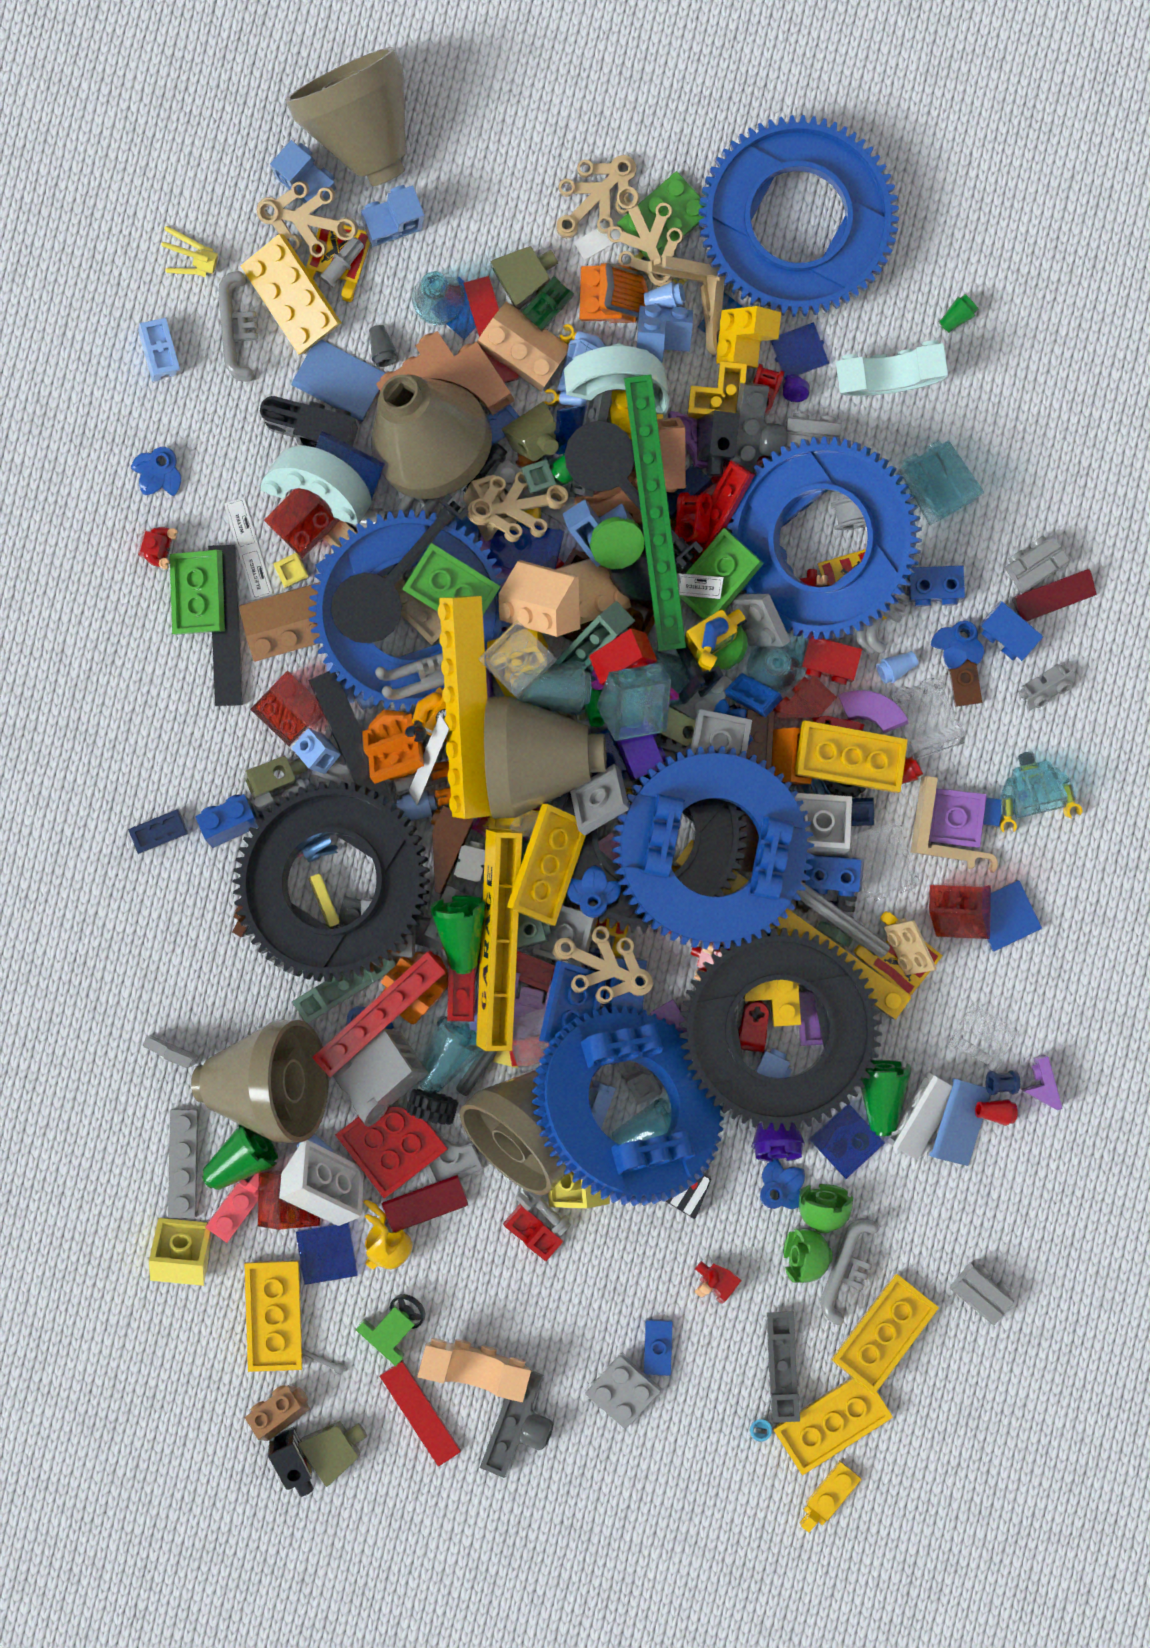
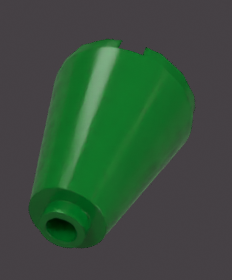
M452 896V902L444 903L443 898L431 905V914L449 966L458 974L472 972V969L477 967L486 904L485 901L481 902V898L477 896Z
M871 1060L875 1068L865 1069L871 1076L870 1079L863 1077L860 1079L865 1085L864 1088H861L870 1130L874 1131L877 1136H891L892 1132L898 1128L911 1074V1066L907 1063L906 1067H902V1062L896 1060Z
M239 1125L203 1168V1181L209 1188L220 1190L270 1169L277 1164V1162H274L278 1159L276 1148L270 1139Z

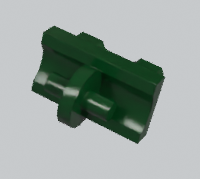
M554 276L523 310L522 314L543 331L573 298L574 293Z

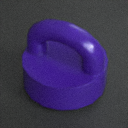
M788 374L783 384L784 398L791 402L806 400L810 393L809 383L798 375Z

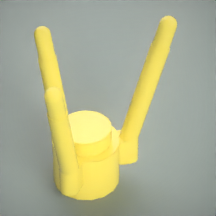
M165 226V231L198 249L194 252L174 244L162 242L161 245L165 248L193 257L192 265L197 267V269L166 268V273L191 274L206 277L207 273H214L218 261V253L213 252L214 249L206 247L184 234Z

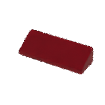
M1089 568L1012 598L1017 614L1027 622L1096 596L1097 593Z
M458 1175L382 1202V1207L393 1232L401 1231L468 1206L466 1193Z

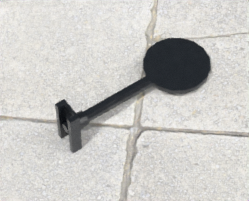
M605 421L589 422L576 429L568 440L565 450L566 468L572 479L584 489L596 492L609 491L620 487L641 511L639 492L628 480L635 460L632 441L627 433L616 424ZM671 529L674 553L677 555L675 563L676 567L681 571L688 561L694 556L697 557L702 552L703 548L696 541L689 545Z
M447 494L440 503L443 508L436 515L437 519L387 577L383 578L378 574L360 573L350 576L338 586L332 597L331 613L334 624L344 636L354 642L370 644L385 639L395 630L401 618L402 604L394 584L445 526L448 527L455 518L462 520L469 513L465 508L460 513H457L461 507L455 501L448 505L447 503L452 498L450 494Z
M644 540V550L632 565L622 569L608 568L612 583L620 593L631 600L642 603L651 602L653 604ZM687 644L686 648L676 649L689 679V683L679 693L682 704L687 703L697 691L700 697L706 696L723 676L720 667L716 666L710 671H702L701 667L696 664Z

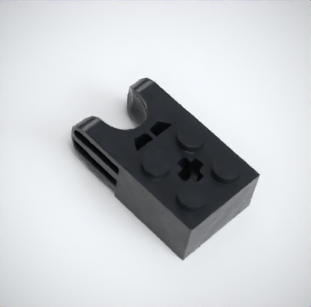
M269 396L262 401L260 414L269 430L295 438L298 445L318 448L350 459L358 430L355 418L351 416V412L343 409H336L333 412L326 410L325 405L310 401L309 405L277 396Z

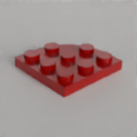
M388 1106L382 1118L372 1126H365L361 1118L357 1117L335 1134L384 1199L449 1149L427 1121L409 1115L405 1108Z

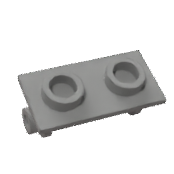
M1065 663L1062 665L1057 664L1042 674L1047 681L1043 684L1036 677L1023 685L1022 689L1018 691L1023 700L1027 699L1029 711L1035 707H1043L1053 696L1058 693H1066L1072 688L1075 683L1074 672L1070 671Z

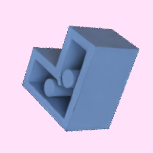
M290 140L270 163L275 178L289 190L294 183L305 181L309 185V193L307 196L299 198L304 203L315 197L323 187L328 186L335 191L336 186L333 181L335 177L324 167L320 170L314 165L313 162L315 160L311 156L312 152L300 142L297 145ZM297 185V192L303 194V186ZM322 192L323 198L327 200L330 197L329 192Z
M405 185L397 186L390 190L391 193H388L387 202L380 204L379 201L367 204L361 210V220L371 247L422 231L424 213L413 185L409 187Z
M657 305L640 306L636 348L648 350L661 363H663L664 350L690 352L693 310H687L684 307L661 308Z
M585 499L563 513L569 532L596 567L600 566V564L594 559L590 549L594 528L602 521L611 517L628 518L636 523L622 503L600 518Z

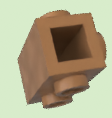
M282 1385L272 1392V1397L267 1401L255 1404L250 1409L251 1413L244 1418L258 1440L269 1441L310 1410L307 1404L308 1397L300 1387Z

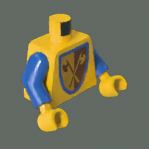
M736 609L729 615H726L723 610H719L686 631L685 642L702 671H710L717 660V657L713 654L735 640L738 632L737 628L747 622L739 609Z

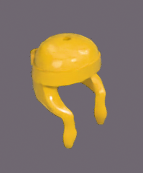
M364 1200L363 1203L379 1216L377 1218L369 1214L365 1215V1218L373 1224L365 1241L366 1255L368 1257L365 1264L372 1270L377 1266L389 1270L400 1267L412 1252L413 1244L410 1236L403 1230L388 1232L385 1226L386 1214L374 1202Z

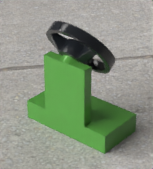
M400 1294L394 1297L389 1306L390 1312L376 1328L365 1318L356 1328V1331L395 1366L404 1357V1353L396 1345L411 1329L418 1328L424 1322L426 1316L423 1305L416 1298L407 1294ZM397 1300L399 1303V1309L394 1306V1303ZM404 1300L413 1303L418 1308L420 1314L415 1313L412 1307L405 1304ZM411 1320H420V1322L414 1324Z

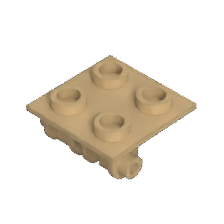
M906 918L897 920L896 924L884 926L887 940L893 947L898 957V964L905 972V975L937 969L915 920L907 921Z

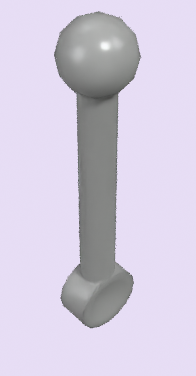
M302 1346V1355L334 1369L337 1374L344 1372L343 1364L332 1363L304 1350Z

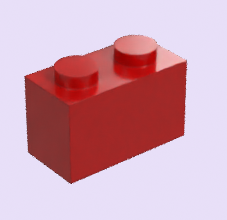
M635 629L627 630L589 655L599 683L613 688H620L626 685L628 679L646 672L649 666L657 661L646 633Z
M812 636L811 639L807 640L800 669L806 670L805 675L821 678L822 674L832 677L831 682L847 685V681L853 682L855 679L862 649L826 639H815Z

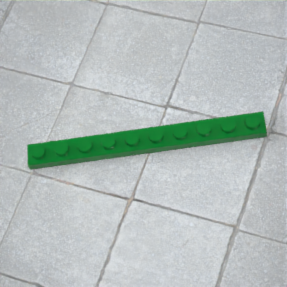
M652 375L624 378L658 650L666 651L686 648Z

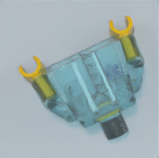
M1024 752L1018 756L1020 767L1012 769L1011 777L1006 779L1000 796L1001 815L1004 816L1000 821V829L1003 833L1006 822H1012V831H1016L1017 824L1012 819L1014 814L1015 818L1018 819L1063 808L1064 815L1072 819L1070 814L1072 807L1076 808L1078 815L1082 814V807L1075 803L1076 795L1072 781L1060 769L1053 767L1050 761L1046 760L1036 763L1033 752Z

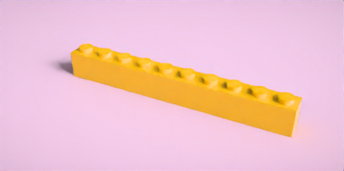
M693 840L689 841L676 859L675 863L682 866L688 859L694 845ZM732 870L737 876L736 880H727L731 885V889L726 890L722 888L721 890L724 895H728L740 889L749 880L735 870ZM789 909L785 910L788 915L786 919L778 917L779 926L769 924L770 929L775 928L779 936L782 928H787L789 936L793 929H798L800 938L807 931L809 932V940L815 935H819V944L826 939L829 940V950L835 945L839 946ZM839 946L838 956L847 951ZM847 952L848 955L845 962L855 960L856 963L852 968L853 971L861 968L863 972L859 979H869L864 988L874 989L868 996L878 1000L873 1006L891 1019L896 1020L911 997Z

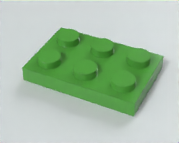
M677 171L638 204L650 232L656 218V207L660 203H667L673 209V214L666 220L657 245L660 256H662L667 245V232L671 228L682 230L685 237L699 224L700 219L705 218L698 215L699 209L705 207L699 204L701 197ZM661 207L660 215L663 217L668 215V207ZM629 213L617 222V226L622 228L624 232L640 238ZM678 231L671 233V240H679L680 234ZM638 249L650 261L647 252Z
M723 528L686 573L724 577L720 599L680 595V598L705 620L719 610L725 611L764 563L729 530Z
M430 543L402 590L437 612L440 605L439 598L482 596V611L484 615L501 586Z
M209 550L169 554L172 634L183 635L225 631L222 551Z

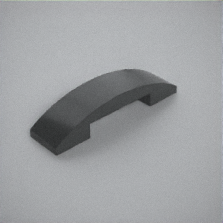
M794 1311L767 1312L773 1423L799 1422Z

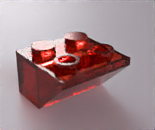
M301 488L294 489L264 519V522L301 558L340 521L338 518L333 517V513L311 491Z
M288 670L250 709L289 747L299 739L301 734L308 728L311 729L324 716L315 695Z
M814 675L809 679L804 676L792 688L795 694L790 699L785 696L773 709L776 712L774 720L776 722L815 720L837 697Z
M935 883L930 885L929 913L936 937L990 939L991 885Z
M283 1171L259 1173L258 1227L281 1230L320 1226V1217L279 1198L281 1173Z

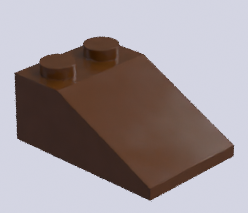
M443 806L442 810L436 809L430 823L434 825L432 835L435 892L440 894L443 893L457 863L461 846L465 845L475 822L472 818L452 817L450 808Z

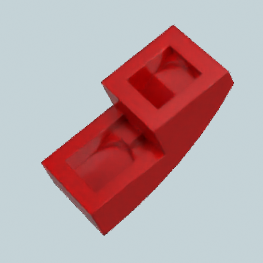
M521 1204L515 1208L503 1223L504 1227L522 1240L528 1248L544 1261H547L564 1242L532 1212L527 1211Z

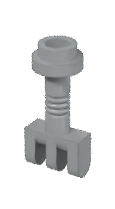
M307 777L296 779L298 785L283 791V793L271 796L269 792L255 798L254 805L258 815L261 818H265L262 813L263 810L270 813L273 812L270 804L280 805V796L289 800V791H293L298 795V787H303L308 792L310 783Z
M523 1189L524 1194L520 1192L516 1196L517 1201L527 1211L535 1205L554 1225L551 1228L554 1234L557 1232L561 1236L571 1226L566 1215L561 1218L547 1205V1202L542 1198L544 1195L534 1194Z

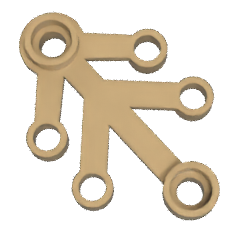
M626 155L615 157L611 163L592 164L589 160H582L578 163L577 172L581 177L588 178L592 174L609 175L603 182L574 183L570 179H563L559 183V192L564 197H569L572 194H590L571 215H564L558 219L557 232L562 238L569 239L574 237L578 231V223L598 202L600 215L597 221L598 231L607 234L608 230L613 227V221L610 218V190L617 183L618 191L623 187L629 186V181L636 174L634 160ZM583 165H588L590 171L583 173L580 168ZM619 165H627L628 170L620 172L618 170ZM569 184L572 189L569 192H565L562 190V186ZM629 193L624 197L626 203H631ZM616 201V211L621 215L628 214V209H620ZM565 221L572 223V227L568 230L562 227ZM602 221H608L610 223V227L607 229L601 228L600 223Z
M305 181L294 183L292 188L278 199L266 197L258 203L257 215L263 223L273 224L277 232L284 234L288 242L290 238L295 239L296 247H292L295 251L301 247V238L297 234H291L283 220L293 222L308 244L309 251L314 257L324 255L327 252V245L323 240L317 239L309 226L335 231L337 237L341 240H350L358 232V224L353 218L344 217L340 220L310 214L321 205L328 204L335 199L334 190L328 186L321 188L315 197L296 210L284 207L294 199L303 198L308 195L309 185ZM297 185L303 186V194L297 192ZM323 191H328V192H329V194H330V199H329V200H325V199L323 198V196H322V192H323ZM268 206H272L274 208V215H270L267 212ZM345 223H349L351 225V232L345 231ZM315 244H319L322 247L321 253L315 251Z
M629 186L621 188L617 193V202L621 207L628 209L640 238L624 232L618 226H613L607 232L608 239L611 242H621L647 252L650 261L660 258L657 245L666 220L673 214L672 207L667 203H660L656 207V218L650 232L638 207L639 193L636 189ZM627 193L633 194L634 199L631 203H626L624 200ZM667 206L669 213L663 217L660 215V208ZM671 228L667 232L668 242L662 257L674 256L677 245L684 238L682 230ZM615 229L620 231V237L617 240H614L611 236L612 231ZM673 231L679 232V240H671L670 236ZM623 251L618 257L620 265L633 267L648 273L649 279L655 285L663 286L674 279L671 276L660 278L658 274L650 273L648 271V262L635 258L632 252ZM625 254L631 256V262L627 265L622 261Z
M518 472L513 480V486L504 501L492 504L496 495L502 494L506 486V482L502 477L495 476L491 478L484 497L476 499L469 504L467 516L474 524L486 525L489 523L505 532V538L510 542H516L520 539L522 528L516 523L510 524L497 515L506 514L529 527L530 533L533 536L542 537L547 530V523L543 519L534 518L523 510L545 506L551 509H560L568 499V492L560 485H553L548 489L546 495L517 500L522 490L528 488L527 483L523 484L518 481V479L525 480L523 473ZM493 483L499 484L501 488H496ZM476 511H480V512H482L484 515H480V514H478ZM535 526H540L542 530H537ZM510 530L516 531L518 535H512Z
M603 926L595 928L592 932V940L597 943L603 959L576 948L575 943L569 938H561L555 943L553 954L558 960L568 961L572 958L599 970L587 976H575L571 981V987L575 992L581 993L587 987L613 977L623 981V983L611 988L602 986L596 992L597 1001L606 1004L612 998L628 992L636 996H643L652 988L653 979L648 971L639 968L632 951L634 943L630 938L624 937L616 945L618 953L624 957L628 971L618 966L608 942L609 931ZM602 931L605 934V939H598L596 932ZM622 942L629 944L630 948L628 951L621 948ZM567 944L570 947V952H563L561 945ZM637 977L644 980L643 986L636 984L635 979ZM578 979L582 980L584 987L578 988L575 981ZM607 991L609 998L603 999L600 996V992Z

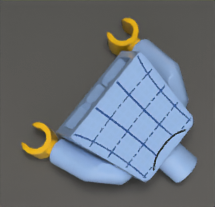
M570 324L563 326L564 330L570 331L571 334L567 337L559 335L563 342L569 344L557 389L562 392L558 394L552 389L545 390L546 394H554L552 402L544 401L546 405L553 407L559 402L561 405L573 406L586 404V399L566 395L564 369L575 356L593 349L607 347L598 336L580 330L575 332Z

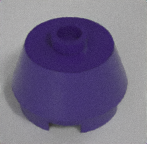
M761 1122L757 1126L751 1147L754 1149L757 1160L773 1162L772 1158H786V1161H792L802 1158L805 1142L800 1130L796 1129L793 1122L789 1131L785 1130L783 1123L780 1124L778 1131L774 1130L772 1123L769 1124L767 1130H764Z

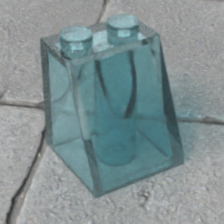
M940 440L926 447L927 452L919 457L917 453L907 457L902 461L904 465L899 469L929 526L976 501L984 493L949 440L943 444Z
M662 663L609 672L599 697L597 708L615 741L667 732L671 678Z

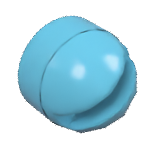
M756 1420L750 1426V1435L758 1442L766 1441L772 1434L771 1425L766 1420ZM754 1427L758 1429H767V1433H755L753 1432Z

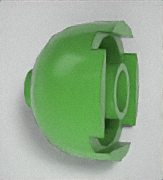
M819 1184L820 1189H811V1185H808L801 1189L799 1195V1212L803 1221L817 1232L824 1234L844 1226L851 1215L853 1196L849 1197L846 1189L836 1185Z
M794 1229L795 1231L788 1233L784 1245V1258L789 1257L790 1267H785L786 1273L793 1283L816 1281L825 1274L829 1264L832 1262V1250L820 1233L811 1229Z

